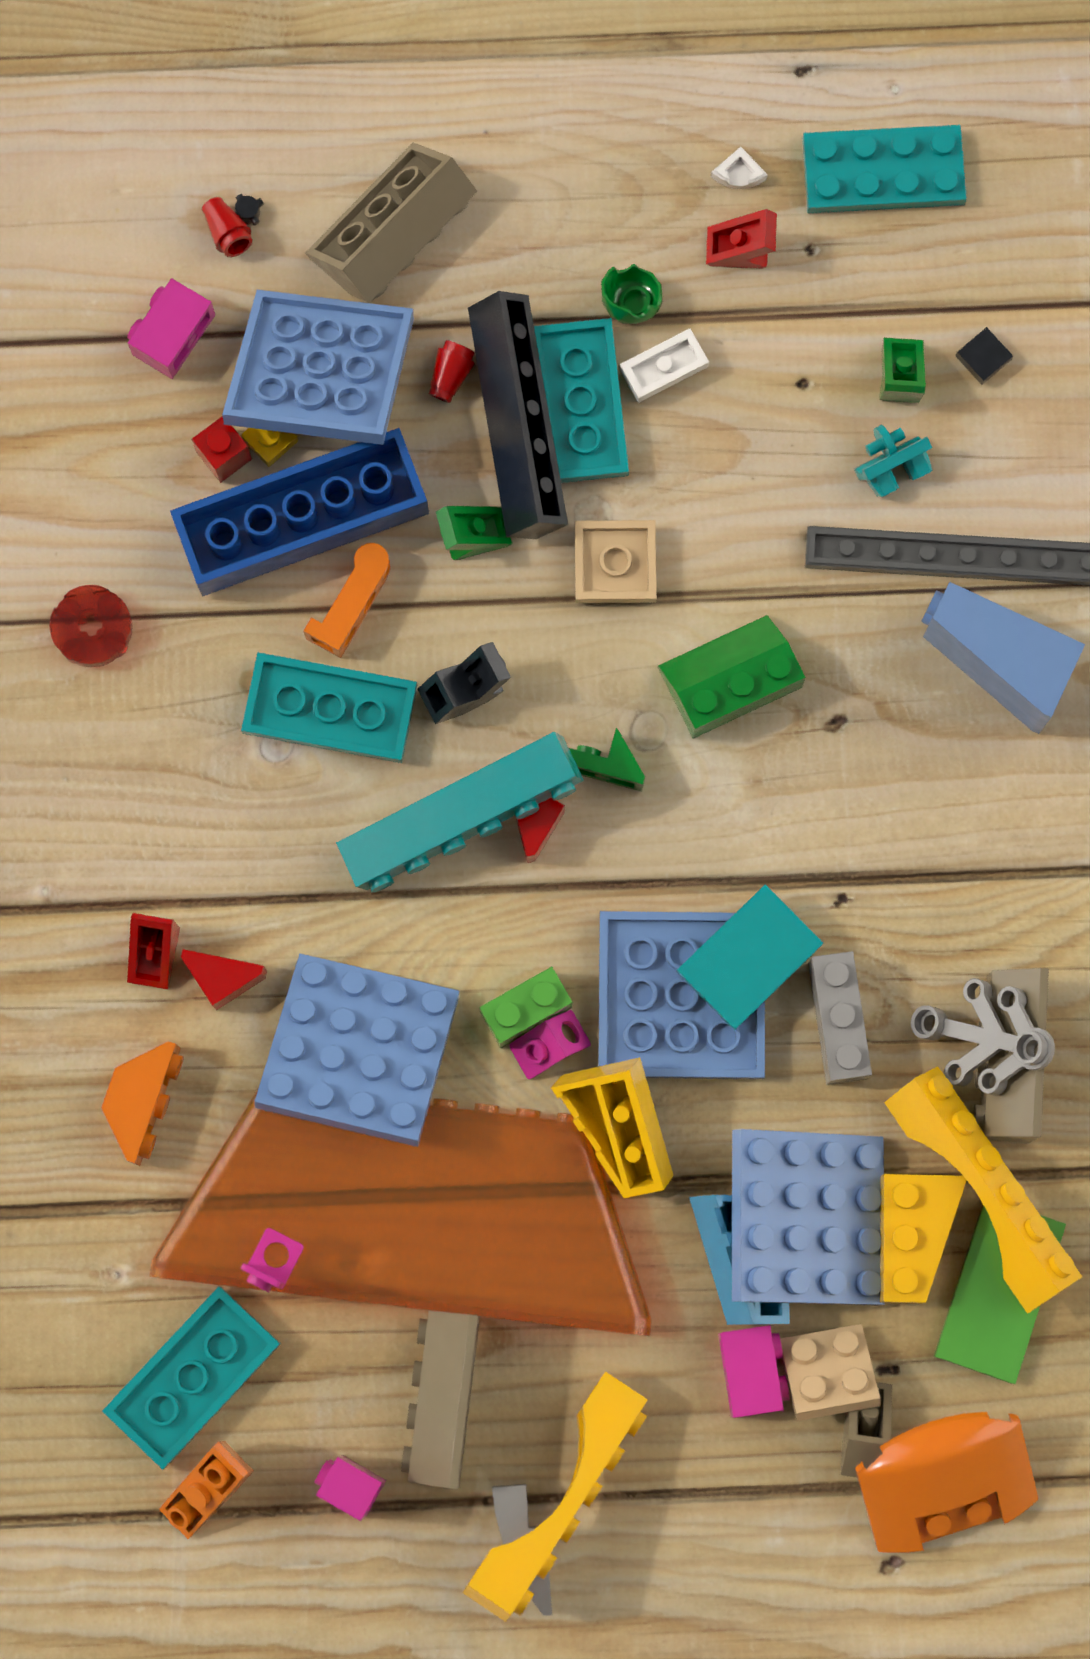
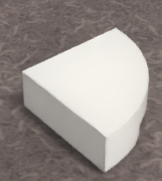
M740 147L712 171L711 177L726 187L747 189L767 180V173Z

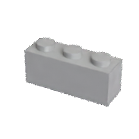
M853 951L814 956L808 962L826 1085L867 1080L872 1076Z

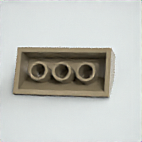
M413 142L305 253L350 295L370 303L386 291L388 283L400 271L405 270L413 263L418 252L427 243L434 241L440 235L442 228L454 215L461 213L467 207L469 200L478 191L451 156Z
M1048 968L992 970L987 975V982L992 987L990 1001L1006 1033L1018 1036L1008 1012L1003 1011L997 1002L999 992L1007 986L1015 987L1025 992L1027 1003L1024 1009L1034 1028L1046 1030ZM1014 993L1009 998L1010 1006L1015 1002ZM979 1021L978 1026L983 1027L982 1023ZM1038 1043L1034 1047L1035 1055L1038 1051ZM1001 1050L975 1069V1088H979L978 1078L983 1070L988 1068L995 1069L1010 1057L1013 1052ZM1023 1068L1007 1080V1087L1000 1095H991L981 1091V1105H974L973 1116L988 1140L1030 1143L1041 1137L1044 1068L1041 1070ZM994 1075L990 1079L991 1088H993L996 1083V1078Z
M429 1310L428 1319L420 1318L417 1344H424L423 1361L414 1362L412 1386L419 1387L417 1404H409L406 1429L414 1430L412 1447L404 1446L401 1472L409 1473L408 1482L449 1489H458L460 1487L480 1317L477 1315Z

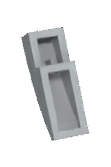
M526 1484L492 1486L495 1515L503 1545L513 1542L538 1527H529ZM548 1572L544 1580L536 1576L528 1590L534 1593L531 1600L543 1616L552 1615L550 1577Z

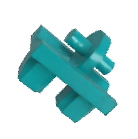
M881 424L873 429L876 440L866 445L865 449L869 456L880 451L883 454L854 468L859 480H867L876 496L884 497L900 488L891 470L900 464H903L910 480L921 478L933 471L926 452L932 448L928 437L920 439L919 436H916L896 447V443L906 438L904 431L899 428L889 433L885 426Z

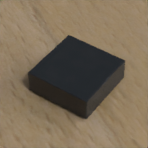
M987 327L958 350L955 355L981 385L1013 358L1008 349Z

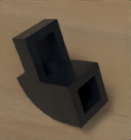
M490 642L479 646L461 664L436 671L417 690L434 723L438 724L461 716L489 702L504 691L502 685L511 676L494 643Z

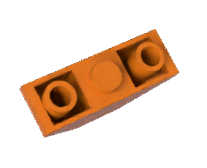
M169 1041L116 1067L101 1107L126 1160L138 1166L141 1165L143 1158L149 1159L153 1152L157 1136L151 1133L157 1118L163 1119L166 1114L170 1096L166 1095L165 1092L170 1078L174 1080L178 1078L184 1056L179 1055L181 1048Z
M225 1440L219 1441L210 1449L159 1510L168 1518L172 1526L189 1539L239 1489L254 1470Z

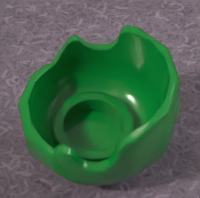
M635 264L623 270H617L615 267H612L601 280L602 303L610 317L622 324H638L652 319L659 312L663 300L662 285L652 272L639 268Z

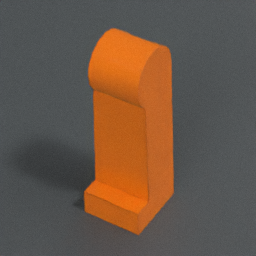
M366 543L358 548L354 556L355 568L323 622L321 623L311 617L303 630L306 640L342 658L389 576L391 570L389 555L380 544Z

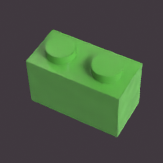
M550 967L479 1008L500 1048H503L542 1022L572 1009L573 1002L553 967Z

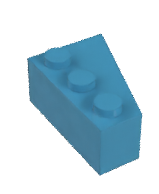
M732 1195L689 1197L727 1325L790 1324L789 1303L732 1302Z

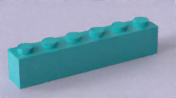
M554 731L336 842L355 886L364 890L371 889V892H378L391 886L394 883L393 877L405 871L408 874H413L425 869L430 865L428 859L442 852L444 856L452 855L467 846L465 841L478 834L483 838L498 832L503 828L501 822L513 816H516L517 819L530 816L539 810V803L551 797L556 801L571 795L576 791L575 785L584 781L564 737Z

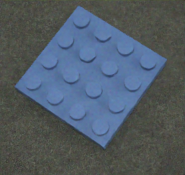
M256 290L222 414L224 425L383 445L414 321L413 309Z
M600 911L598 1067L640 1057L646 1078H765V1002L734 1031L676 972L735 913Z
M299 953L254 1101L255 1108L418 1147L458 1004L459 991Z
M751 1129L732 1130V1302L885 1305V1303H880L881 1175L884 1174V1137Z

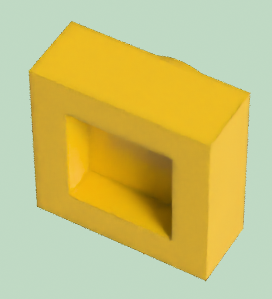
M248 428L241 434L244 442L268 467L273 465L298 442V438L294 433Z

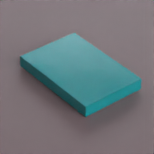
M765 884L687 959L676 972L735 1031L824 943Z

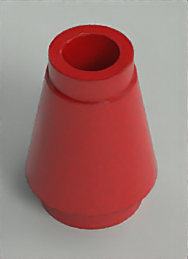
M214 197L208 200L203 205L202 212L205 215L216 249L224 253L226 257H236L243 254L252 244L250 227L221 197Z
M446 340L443 348H438L430 385L431 388L428 394L441 401L451 403L453 396H455L475 364L472 361L475 352L463 345Z

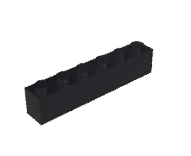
M497 291L468 307L506 537L538 539L567 526L568 520L529 295Z

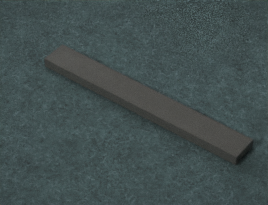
M808 526L805 568L1090 586V543Z

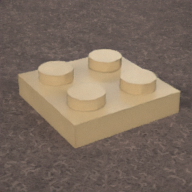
M655 520L575 521V603H656Z
M862 1324L780 1339L783 1353L782 1359L797 1421L880 1406V1395Z

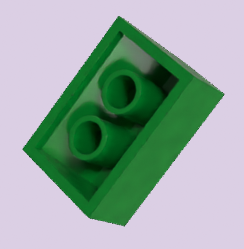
M768 615L658 665V669L693 739L801 689L806 678L788 641Z

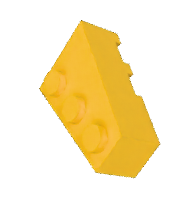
M641 1058L561 1075L552 1085L551 1090L557 1099H562L574 1117L573 1123L579 1132H584L596 1151L595 1156L623 1198L664 1190L674 1175Z
M881 1175L880 1303H926L967 1181L964 1176Z

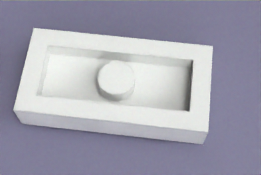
M689 328L621 363L619 369L639 403L708 368L709 361Z

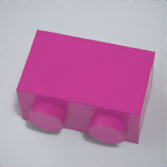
M171 278L165 288L160 286L155 291L150 300V310L143 320L139 318L135 321L127 338L129 339L128 346L134 357L173 380L216 314L211 301Z
M770 1325L718 1333L731 1418L783 1411L782 1401H788L790 1398L786 1375L778 1376L776 1359L783 1358L779 1333L772 1334Z
M344 1455L338 1456L335 1461L331 1459L326 1460L314 1483L321 1486L316 1496L359 1521L366 1518L386 1482L384 1478Z

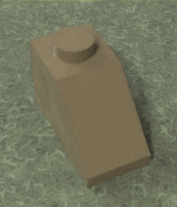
M876 1382L880 1395V1406L846 1412L842 1438L841 1475L858 1478L855 1467L862 1461L867 1469L883 1454L880 1446L891 1440L892 1384Z

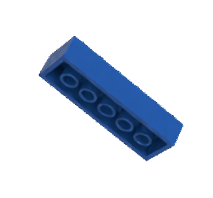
M396 428L386 432L383 445L358 442L170 510L196 584L203 597L428 515L429 508L401 430Z

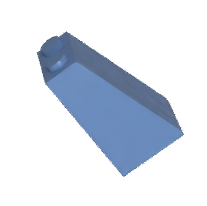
M949 582L944 593L936 590L921 621L928 625L923 636L928 642L1031 731L1038 734L1051 719L1085 644L951 582Z

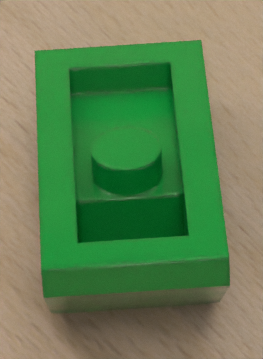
M883 338V374L880 400L920 402L926 389L923 340Z
M445 506L436 511L445 548L450 551L453 560L465 559L513 544L511 537H506L502 507Z
M617 728L615 729L608 758L602 757L601 751L593 747L578 745L577 750L569 748L582 776L642 792L645 776Z

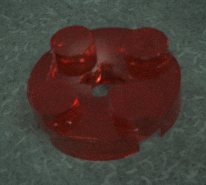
M99 585L79 586L63 596L64 599L58 604L57 608H54L51 614L49 626L55 646L69 662L83 667H100L113 662L116 658L126 653L128 643L132 637L133 623L131 614L120 597ZM94 616L96 622L102 623V628L98 629L96 635L89 636L86 631L81 632L80 630L82 625L87 624V617Z

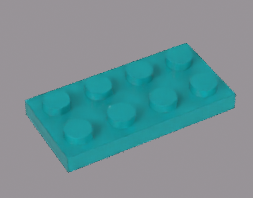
M961 125L803 133L802 145L807 214L963 206L966 203Z
M612 318L534 326L561 483L629 476Z
M257 652L241 732L242 734L402 763L418 684L416 681Z
M218 1286L102 1412L164 1470L281 1343L221 1286Z

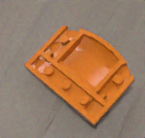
M987 1412L964 1413L933 1420L914 1427L881 1445L880 1449L883 1454L867 1469L861 1461L855 1467L878 1552L907 1553L924 1551L922 1543L998 1518H1002L1004 1524H1006L1039 1500L1018 1415L1008 1413L1010 1422L990 1419Z

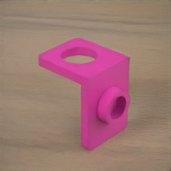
M569 1010L542 1022L510 1043L509 1047L526 1078L532 1079L564 1058L588 1048L591 1042L574 1012ZM562 1024H566L572 1029L576 1039L575 1043H571L565 1038L561 1029Z
M267 1228L249 1263H243L240 1269L250 1273L247 1282L266 1292H270L272 1286L283 1290L304 1246L271 1228ZM272 1243H282L288 1249L289 1258L282 1267L273 1268L265 1261L264 1252Z

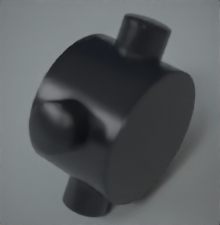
M237 195L235 213L246 224L252 223L257 225L260 222L258 219L260 216L259 207L264 205L262 199L258 198L256 200L252 196Z

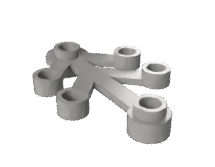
M976 978L967 981L963 989V995L966 1001L972 1003L983 1027L950 1020L943 1010L927 1005L916 1009L911 1018L912 1031L919 1038L938 1040L945 1035L979 1044L959 1060H952L945 1066L944 1075L952 1085H968L972 1080L975 1069L1001 1050L1013 1052V1054L995 1069L988 1068L983 1070L978 1078V1086L982 1092L1000 1095L1007 1087V1080L1023 1068L1041 1070L1051 1062L1054 1056L1055 1044L1052 1036L1044 1029L1034 1028L1024 1009L1027 1003L1026 994L1023 990L1015 987H1004L998 994L997 1002L1003 1011L1008 1012L1018 1036L1006 1033L990 1001L992 997L991 985L987 981ZM978 986H980L981 993L976 998L975 990ZM1014 993L1015 1002L1010 1006L1009 998ZM935 1019V1025L932 1029V1022ZM1038 1043V1051L1035 1055L1034 1047ZM961 1067V1076L959 1079H956V1070ZM994 1075L996 1078V1083L994 1087L991 1088L990 1079Z

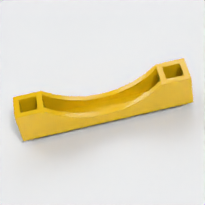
M938 1066L914 1078L884 1102L908 1138L926 1145L943 1156L964 1176L976 1191L989 1214L997 1234L1002 1256L1003 1279L1027 1314L1082 1278L1072 1258L1062 1248L1051 1232L1047 1222L1038 1213L1025 1194L1023 1187L1014 1178L1001 1159L997 1149L990 1143L977 1124L973 1114L966 1108L953 1089L951 1082L945 1077Z
M606 1371L604 1372L576 1415L579 1435L577 1462L571 1483L560 1505L551 1516L533 1531L513 1542L491 1548L463 1590V1594L505 1622L513 1612L519 1616L522 1615L534 1596V1593L528 1590L536 1576L544 1580L558 1558L551 1553L560 1539L567 1543L578 1527L580 1521L574 1518L582 1503L588 1508L591 1506L603 1487L596 1482L604 1468L610 1472L613 1471L625 1452L624 1449L619 1447L627 1433L634 1437L645 1421L647 1415L642 1413L641 1410L648 1399Z

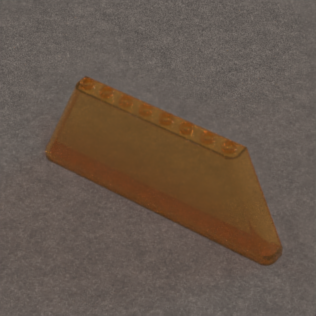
M257 1089L151 1260L149 1277L264 1291L247 1282L250 1273L240 1268L243 1263H249L265 1230L271 1228L301 1243L304 1249L283 1290L272 1286L270 1292L469 1314L480 1317L650 1337L652 1318L603 1166L595 1156L596 1151L584 1132H579L573 1123L574 1117L572 1114L557 1113V1120L540 1118L541 1111L516 1108L515 1115L499 1113V1106L475 1103L474 1110L457 1108L458 1101L434 1098L433 1105H429L419 1145L416 1147L257 1109L254 1103L258 1092ZM272 1243L266 1248L264 1258L269 1266L279 1268L288 1261L289 1252L284 1244Z

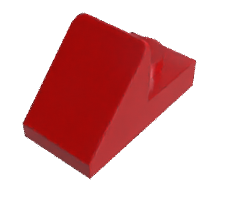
M764 209L708 226L706 265L711 267L766 268L768 254L776 251L777 213Z

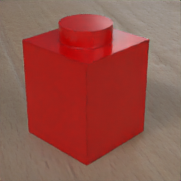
M223 416L191 439L196 453L220 483L252 460L248 445L232 425H224Z

